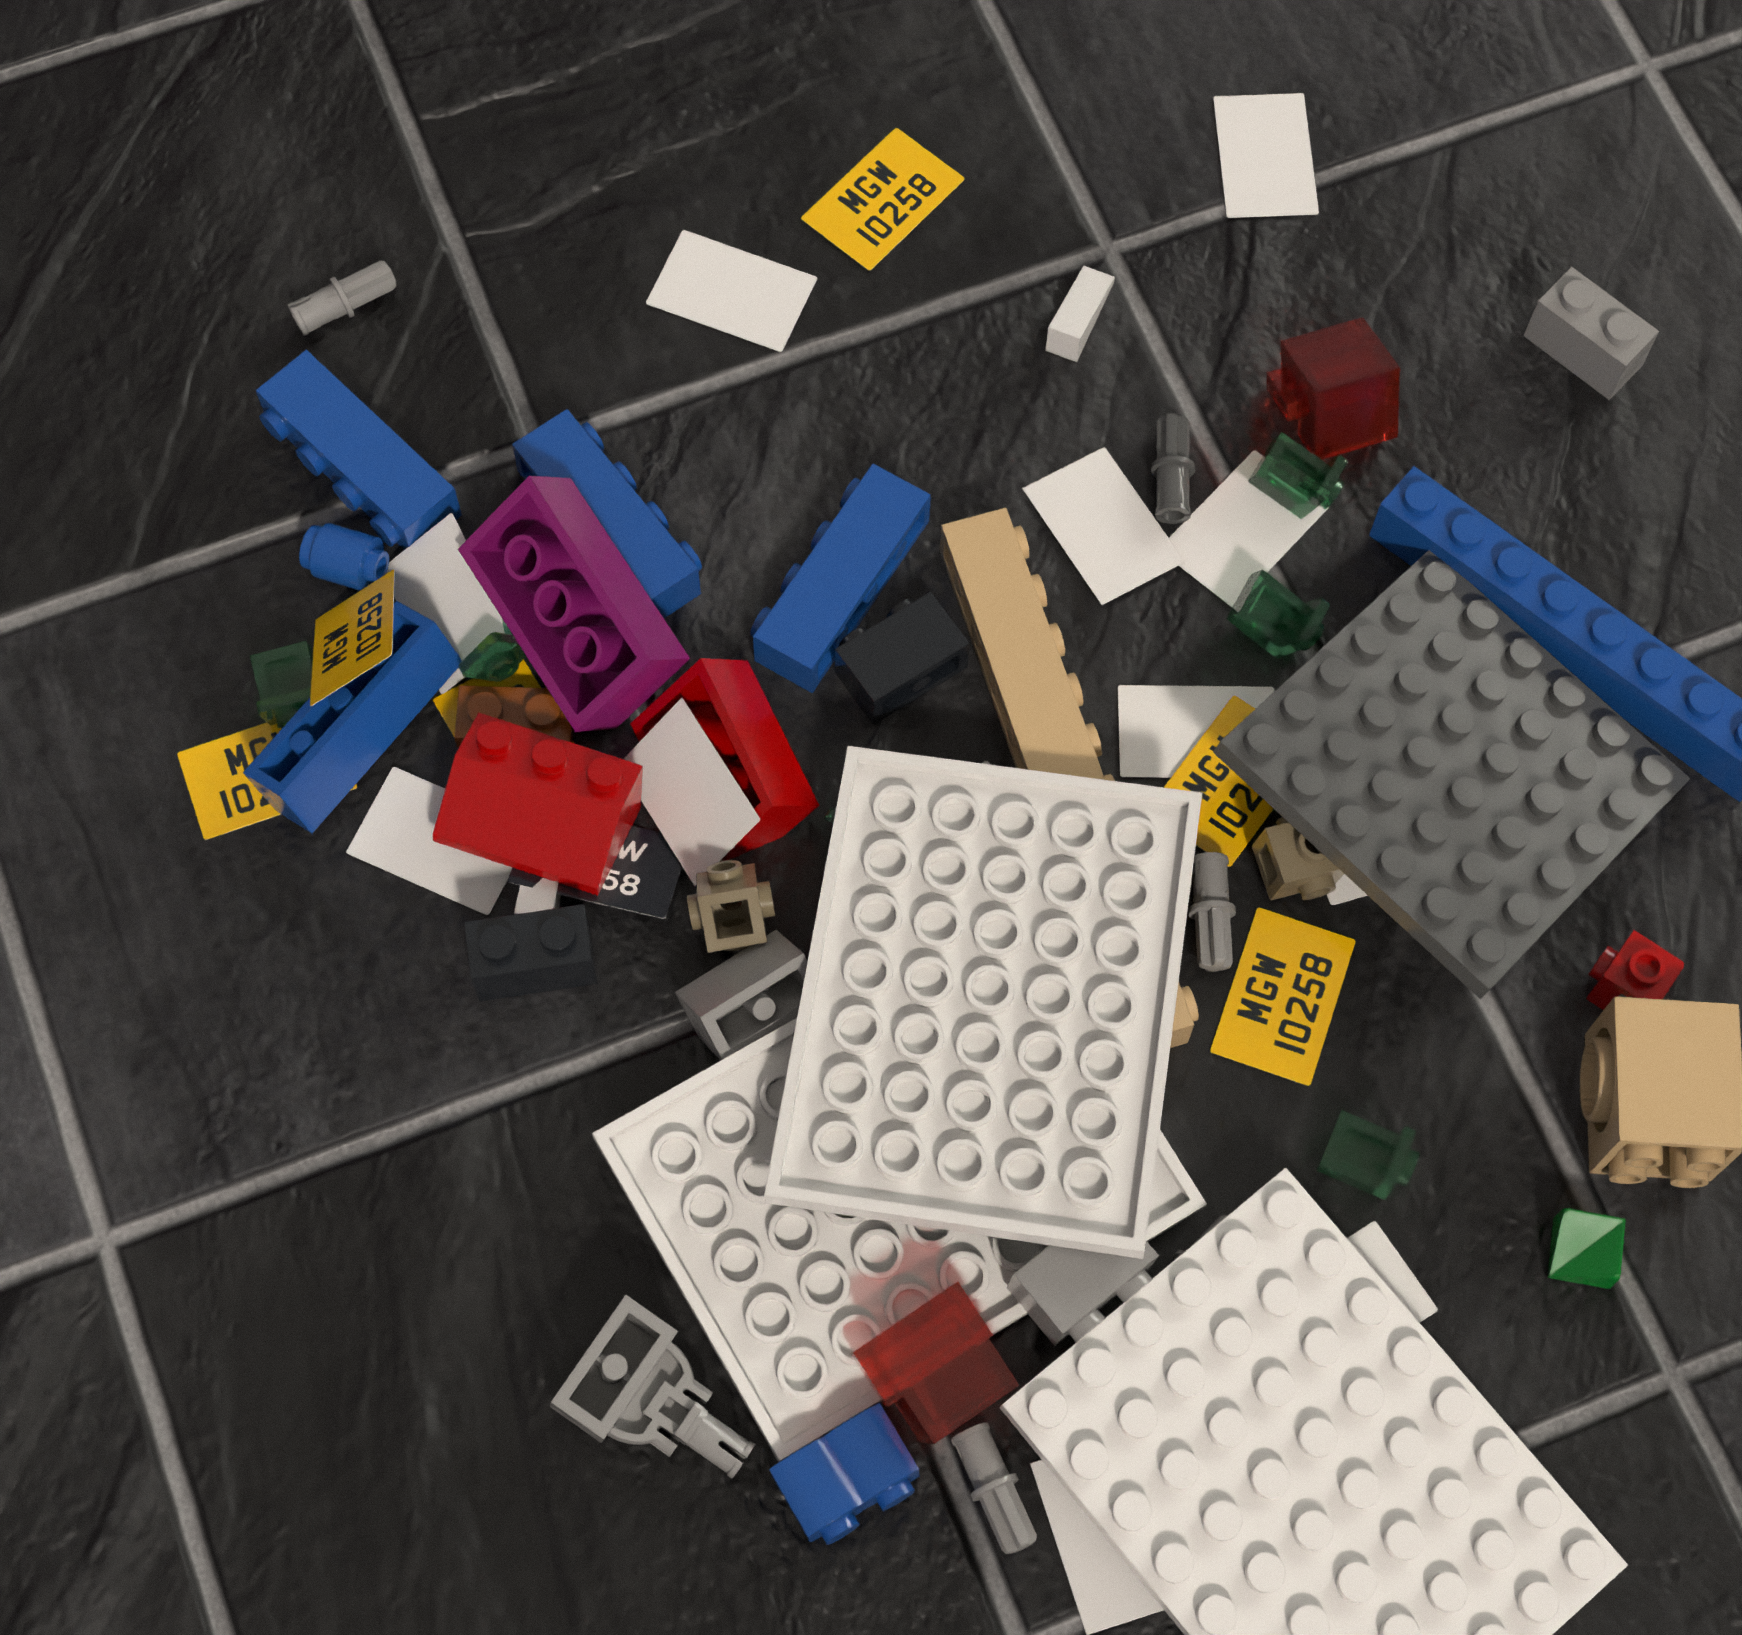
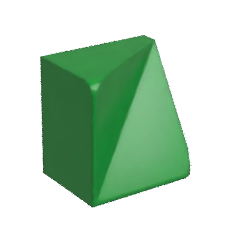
M1570 1208L1562 1209L1553 1218L1547 1278L1610 1289L1619 1281L1621 1275L1626 1219Z

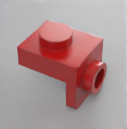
M1633 930L1618 951L1607 945L1588 973L1589 976L1597 980V983L1586 999L1602 1010L1607 1007L1614 997H1619L1620 994L1630 998L1663 1000L1684 968V963L1676 956Z

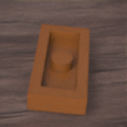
M459 685L454 737L457 747H460L478 712L573 743L574 729L547 688Z

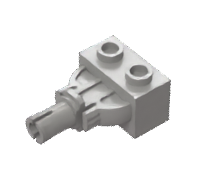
M625 1295L550 1403V1407L600 1443L608 1435L626 1444H652L670 1457L678 1445L659 1433L658 1431L661 1428L678 1442L686 1444L726 1472L727 1476L732 1479L743 1463L722 1449L718 1443L723 1444L743 1459L748 1457L755 1443L751 1440H746L709 1414L708 1410L684 1394L687 1391L705 1404L713 1392L694 1379L688 1359L671 1342L678 1331Z

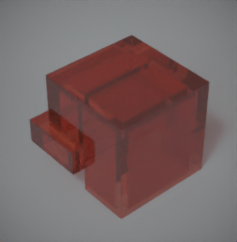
M1363 317L1281 341V368L1266 372L1267 391L1287 421L1298 419V436L1315 461L1398 437L1400 367Z
M954 1282L850 1353L883 1405L889 1407L895 1403L920 1443H937L1019 1386L989 1340L993 1334L959 1282Z

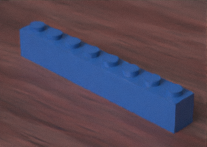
M1413 466L1380 504L1369 536L1410 566L1430 550L1473 584L1624 720L1735 800L1741 802L1742 698Z

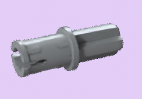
M378 261L342 280L337 281L334 276L329 279L331 284L287 305L300 331L305 336L322 325L346 314L349 318L354 316L353 309L394 290L396 279L385 261Z
M1205 852L1194 855L1192 871L1194 904L1188 910L1189 917L1195 920L1197 964L1208 972L1229 969L1233 963L1230 919L1236 914V906L1229 902L1227 868L1229 860L1227 855L1218 852Z
M986 1422L955 1435L951 1439L952 1445L956 1447L975 1490L970 1494L972 1501H980L1001 1550L1005 1554H1011L1029 1547L1036 1541L1037 1534L1014 1486L1019 1480L1017 1474H1009L990 1433L989 1424Z

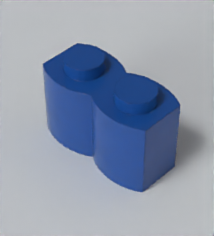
M880 1403L862 1411L825 1436L804 1446L769 1469L773 1480L809 1542L811 1543L823 1537L827 1545L838 1541L855 1530L860 1525L855 1516L866 1508L878 1503L881 1510L885 1511L905 1500L915 1492L910 1482L919 1477L917 1464Z

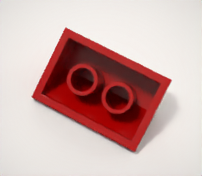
M700 658L630 723L640 742L681 698L688 705L761 819L721 861L730 860L782 838L820 806L748 660Z
M478 712L455 754L434 827L433 841L598 896L641 809L643 766Z

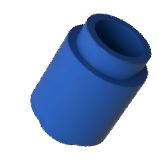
M327 523L324 526L312 525L307 530L301 543L299 561L303 568L310 570L313 577L360 591L387 573L389 554L384 551V544L381 538Z

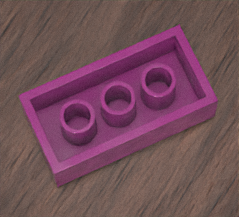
M528 476L458 548V551L575 732L618 728L690 659L571 478Z

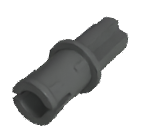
M1167 413L1166 417L1159 418L1157 421L1156 460L1151 464V473L1156 477V519L1167 524L1183 523L1191 518L1189 507L1190 477L1195 473V464L1190 460L1189 421L1184 416H1177L1176 413Z

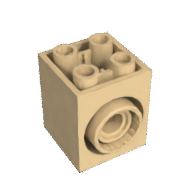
M1614 997L1585 1033V1047L1580 1068V1102L1583 1116L1588 1121L1589 1173L1608 1174L1609 1181L1619 1184H1637L1645 1182L1647 1177L1670 1178V1184L1676 1187L1697 1188L1708 1185L1709 1181H1712L1742 1153V1053L1739 1004Z

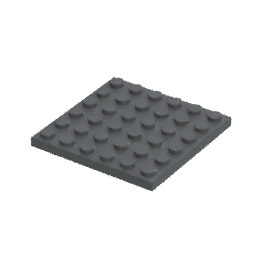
M1430 550L1226 735L1213 752L1479 999L1504 976L1690 779L1688 775L1473 584Z

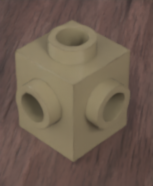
M1283 817L1276 821V826L1265 828L1251 846L1270 901L1301 893L1303 900L1327 895L1336 889L1335 884L1344 875L1338 867Z
M736 860L721 861L708 866L706 872L696 873L697 894L687 895V903L692 929L704 930L708 953L721 950L738 951L746 949L751 945L767 942L765 918L775 916L770 882L758 883L754 863L742 865L740 861Z

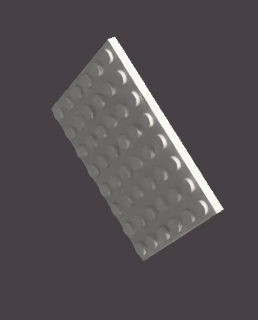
M848 746L764 1193L765 1202L768 1204L1143 1259L1202 793Z
M797 1018L592 1133L595 1143L778 1462L811 1442L825 1436L862 1411L884 1401L1027 1315V1311L1010 1293L1007 1286L1015 1272L1049 1246L766 1203L764 1193ZM1161 1130L1155 1164L1146 1236L1147 1242L1202 1210L1207 1205Z
M1284 1168L1156 1275L1151 1282L1119 1306L1000 1407L1184 1635H1553L1628 1566L1287 1168Z

